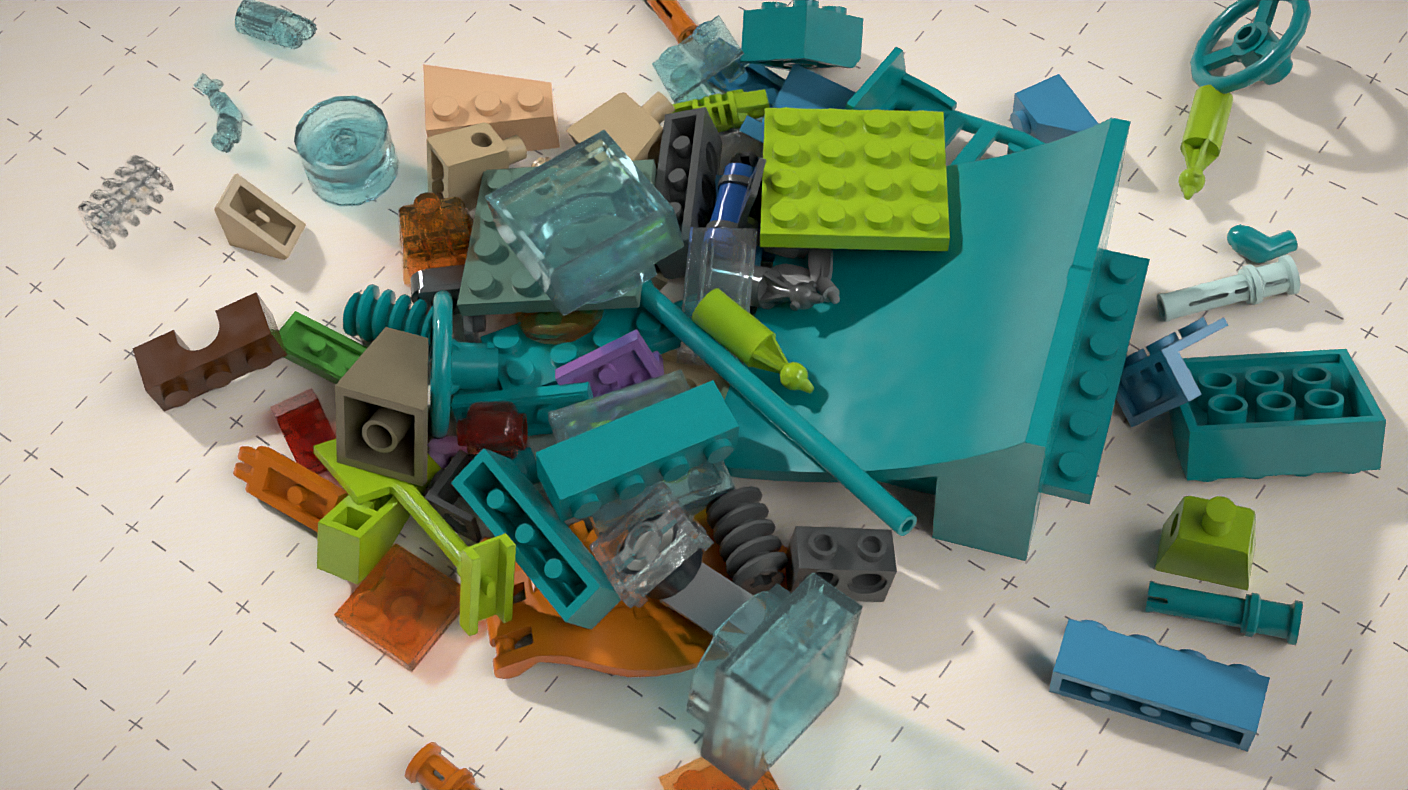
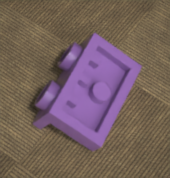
M636 329L555 369V380L559 385L589 382L597 414H605L614 409L618 403L636 394L649 393L659 383L665 381L663 358L658 351L651 352Z

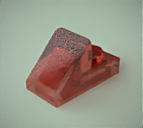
M308 389L271 406V411L296 463L318 475L328 471L314 454L313 446L336 439V436L313 389Z

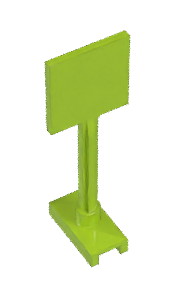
M336 439L313 446L316 457L357 505L388 494L394 495L457 567V574L461 577L459 625L469 637L478 633V621L497 615L503 623L512 620L516 544L506 533L468 547L414 487L416 484L338 463ZM427 453V481H429L442 468Z

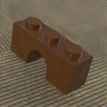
M257 292L215 310L219 321V332L214 341L203 349L190 350L174 330L132 348L145 391L164 412L171 408L183 406L191 399L213 389L225 387L231 381L252 371L264 369L274 361L287 356L274 316Z

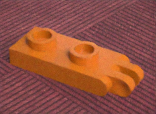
M242 446L239 449L238 459L242 462L235 464L233 474L247 483L246 492L318 532V522L348 496L345 489L269 447L258 446L255 449L249 446Z

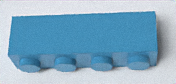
M1069 618L1053 669L1049 692L1248 752L1257 733L1270 677L1259 675L1253 668L1246 665H1226L1209 660L1205 655L1195 650H1175L1161 646L1153 639L1144 635L1132 634L1127 636L1110 631L1103 624L1093 620L1077 621Z

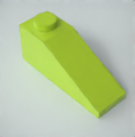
M432 480L427 481L424 486L414 485V487L423 496ZM392 494L358 505L348 495L318 522L317 569L358 585L384 560L409 519L410 513Z

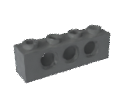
M706 107L665 114L647 248L664 278L668 280L701 275L704 266L709 261L710 255L704 250L703 244L706 237V225L711 220L716 204L715 179L716 175H719L723 141Z

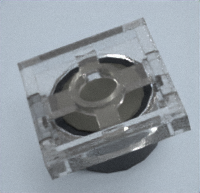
M662 482L590 544L589 547L619 598L630 608L634 605L640 608L648 601L645 595L651 599L663 600L685 589L695 578L701 567L703 550L706 551L714 542L706 534V530L680 503L673 491Z

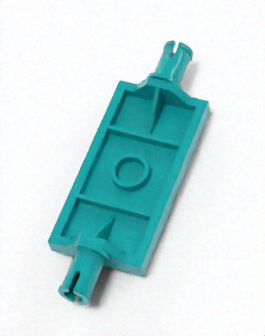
M649 275L644 276L653 285ZM700 291L698 294L676 301L674 304L692 319L695 308L706 295L703 291ZM641 305L639 308L546 312L481 336V342L486 343L487 348H498L497 385H485V390L459 389L453 393V396L559 385L555 380V369L636 329L652 353L658 351L661 355L682 347V342Z

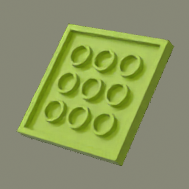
M765 108L763 158L766 159L762 174L760 247L948 251L950 233L944 112L924 110Z

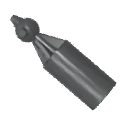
M715 257L706 263L701 274V288L705 295L711 290L719 288L738 304L768 310L776 305L791 301V310L797 311L798 309L806 310L815 304L824 302V297L816 291L817 284L814 281H809V283L800 282L793 286L778 270Z

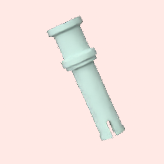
M1290 255L1280 256L1278 262L1259 267H1254L1252 264L1245 265L1234 276L1164 294H1157V307L1162 320L1169 322L1172 319L1241 301L1256 305L1262 303L1265 297L1285 292L1288 295L1298 294L1301 286L1300 276L1293 258Z

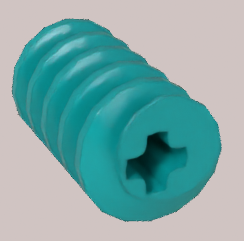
M374 284L368 285L363 294L356 292L349 298L343 313V329L345 334L352 337L359 336L360 339L371 342L377 338L385 327L426 337L428 338V362L431 360L433 306L427 314V302L424 300H417L411 308L410 296L403 294L395 302L394 291L387 289L380 296L379 287Z

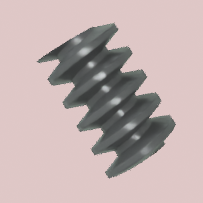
M749 486L730 490L716 496L706 506L707 522L713 529V538L720 546L719 553L724 562H726L725 569L730 578H732V582L753 596H757L776 589L784 581L785 576L780 571L787 566L789 559L785 553L778 552L781 549L782 542L778 536L772 535L776 528L773 521L765 519L769 514V509L764 503H759L763 496L761 490L758 487Z

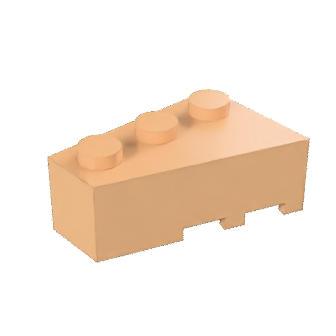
M423 64L427 137L484 122L490 124L502 140L518 135L522 139L526 151L560 148L558 117L551 82Z

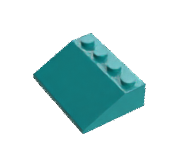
M1347 349L1183 358L1202 394L1187 403L1169 410L1177 457L1187 481L1212 482L1217 479L1243 477L1247 479H1262L1265 476L1279 475L1306 477L1314 473L1342 472L1345 474H1356L1361 471L1380 470L1386 419Z

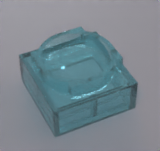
M605 130L598 132L485 196L499 234L563 316L584 304L606 302L631 291L657 275L654 266L656 262L684 247L674 208Z
M813 572L792 593L777 583L770 591L759 592L742 604L714 631L712 642L701 658L691 682L686 712L705 725L700 756L744 789L750 790L839 696L863 606Z

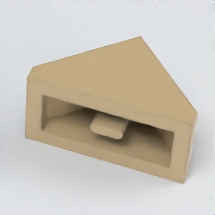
M238 173L233 175L214 208L229 245L282 260L290 256L306 226L303 221Z

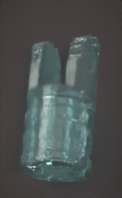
M243 0L235 15V28L238 33L294 50L301 47L303 40H310L317 30L314 21L256 0Z

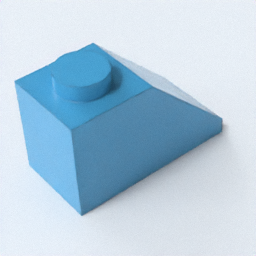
M1060 74L1023 89L1014 95L1013 113L1010 115L1013 129L1025 132L1044 143L1065 138L1099 124Z

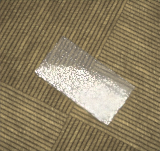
M725 226L720 228L690 227L682 311L692 319V314L697 305L715 288H719L746 311L750 312L758 230L752 228H727ZM682 341L678 344L677 364L700 365L711 368Z

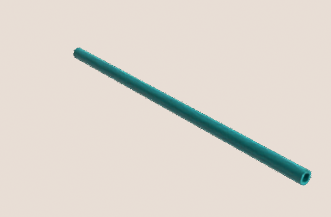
M643 277L640 298L641 306L899 536H905L912 531L917 523V517Z

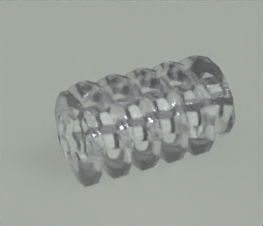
M137 155L128 157L125 161V167H118L113 173L114 178L105 179L101 185L102 190H94L89 196L90 201H82L77 208L78 215L88 232L108 249L114 250L117 246L111 237L112 233L124 239L128 236L129 233L123 225L124 222L133 227H137L140 224V220L135 214L136 210L147 216L151 214L152 209L146 201L147 199L156 204L163 202L164 198L158 188L168 193H172L174 190L170 178L158 166L144 157Z

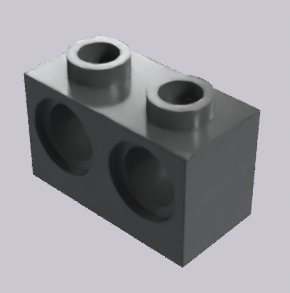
M795 526L786 552L789 559L786 566L788 599L884 602L897 573L892 530Z

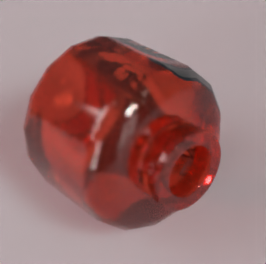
M509 401L474 402L469 407L466 418L458 419V445L466 446L468 455L472 460L485 448L513 461L519 451H525L527 448V416L525 413H519L517 406Z

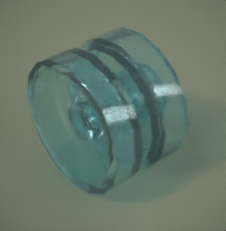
M335 96L318 102L306 111L298 122L295 129L294 143L311 189L323 201L337 206H359L376 200L390 189L398 175L399 159L383 110L371 100L358 96Z

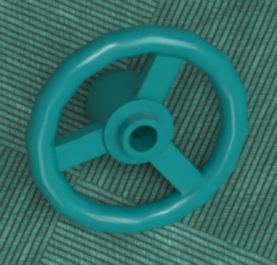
M1237 0L1229 5L1211 22L1196 44L1190 61L1193 82L1199 87L1212 85L1219 92L1227 94L1249 87L1257 81H1263L1267 85H1273L1282 81L1293 68L1291 53L1306 32L1311 17L1309 0ZM1279 1H1287L1292 5L1293 15L1288 29L1279 39L1271 30V25ZM1258 7L1254 22L1242 26L1236 32L1231 46L1212 52V49L1222 35L1234 23ZM1233 62L1242 63L1245 67L1240 72L1224 77L1213 76L1209 73V71Z
M444 290L437 292L433 300L430 378V434L435 439H443L447 436L449 430L451 395L459 389L485 390V385H497L498 348H487L486 343L457 342L453 339V301L451 294Z

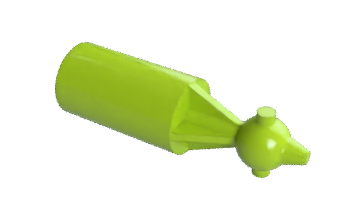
M1204 85L1196 90L1180 150L1185 157L1187 169L1181 172L1178 183L1186 200H1190L1195 193L1203 189L1205 185L1203 171L1220 155L1233 105L1231 93L1223 94L1212 85Z
M719 288L711 290L700 301L692 314V321L748 367L780 374V381L788 390H801L809 394L813 392L814 387L808 379L806 368L797 362L788 363L775 339L776 334Z

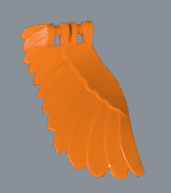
M706 508L689 519H686L676 509L663 514L672 516L684 529L692 524L697 530L692 537L703 550L702 563L732 581V578H730L725 569L726 562L720 556V546L713 538V529L707 522ZM634 516L618 528L614 526L610 518L604 519L591 532L588 531L583 520L569 526L572 532L626 594L592 630L565 622L516 561L513 597L524 589L526 599L513 604L511 621L503 623L497 615L486 618L489 643L496 649V657L492 661L494 675L501 679L517 677L539 662L568 664L625 677H654L684 672L739 654L675 610L673 611L660 603V600L649 598L636 585L631 590L624 585L628 577L618 565L619 551L629 533L646 520L645 516ZM484 537V539H483L481 542H483V541H485V540H488V539H491V538H489V537ZM782 545L778 552L786 554L788 548ZM786 567L780 571L785 576L784 581L776 589L755 596L773 608L774 624L766 632L754 651L779 646L819 642L823 637V627L812 618L803 615L805 611L814 606L816 600L788 599ZM530 633L532 634V644L515 649V644L521 638Z

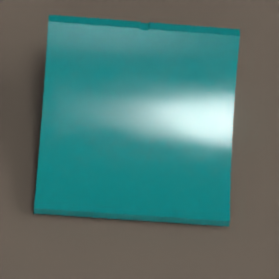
M1111 117L1091 128L1031 149L999 157L946 166L950 233L948 251L833 249L831 281L839 289L840 301L837 304L824 301L806 310L798 309L793 311L790 308L791 301L776 305L772 309L757 308L754 317L776 334L775 339L788 363L797 362L806 368L808 379L813 385L814 390L810 394L801 390H788L782 385L780 374L748 367L741 360L739 361L875 481L936 495L932 538L1026 561L1037 521L1041 493L1090 505L1150 262L1148 258L1107 250L1131 121ZM808 254L804 259L798 257L790 259L776 255L772 267L780 264H792L809 269ZM731 385L729 386L725 402L739 424L737 449L720 462L703 463V473L771 481L840 483Z

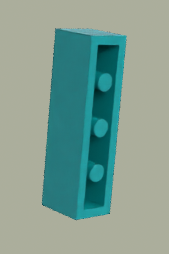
M712 380L537 451V476L561 522L573 517L576 519L586 518L598 511L602 505L617 499L628 500L643 492L645 487L662 480L667 482L677 480L684 476L689 469L705 462L717 463L726 459L737 449L739 424L715 382Z
M483 448L451 482L495 537L506 533L516 544V563L565 622L592 630L626 595L566 523L560 521L555 510L511 459Z

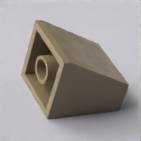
M385 327L335 385L338 463L419 486L426 484L428 448V338Z

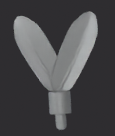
M811 248L808 253L809 269L792 264H780L771 267L778 270L793 286L800 282L809 283V281H814L817 284V293L824 297L825 302L837 304L840 301L839 289L831 281L833 249Z

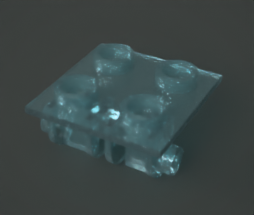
M718 15L711 21L700 24L692 35L677 46L667 48L652 65L673 102L678 103L696 98L702 99L708 96L700 86L704 84L711 95L716 94L708 82L711 77L714 76L724 89L727 86L718 72L721 71L728 82L731 83L742 74H745L747 72L745 68L751 63L740 61L744 53Z

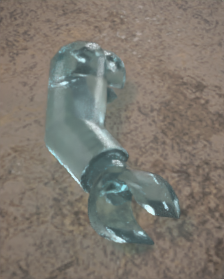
M201 73L193 86L207 95L210 100V106L218 115L216 123L217 132L213 134L211 143L221 152L229 153L233 149L234 144H238L241 140L243 114L227 93L220 91L224 86L223 81L216 78L211 80L206 74Z

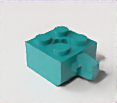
M793 0V6L787 7V4L782 2H762L761 9L744 10L740 61L790 71L794 64H798L806 69L854 68L861 59L864 18L847 15V8L841 6H822V8H819V1Z

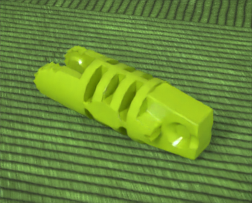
M738 89L727 91L725 94L718 93L705 96L702 99L696 98L674 103L672 105L675 111L672 113L706 107L718 133L731 128H741L747 115L754 119L764 117L765 108H770L765 89L750 92Z

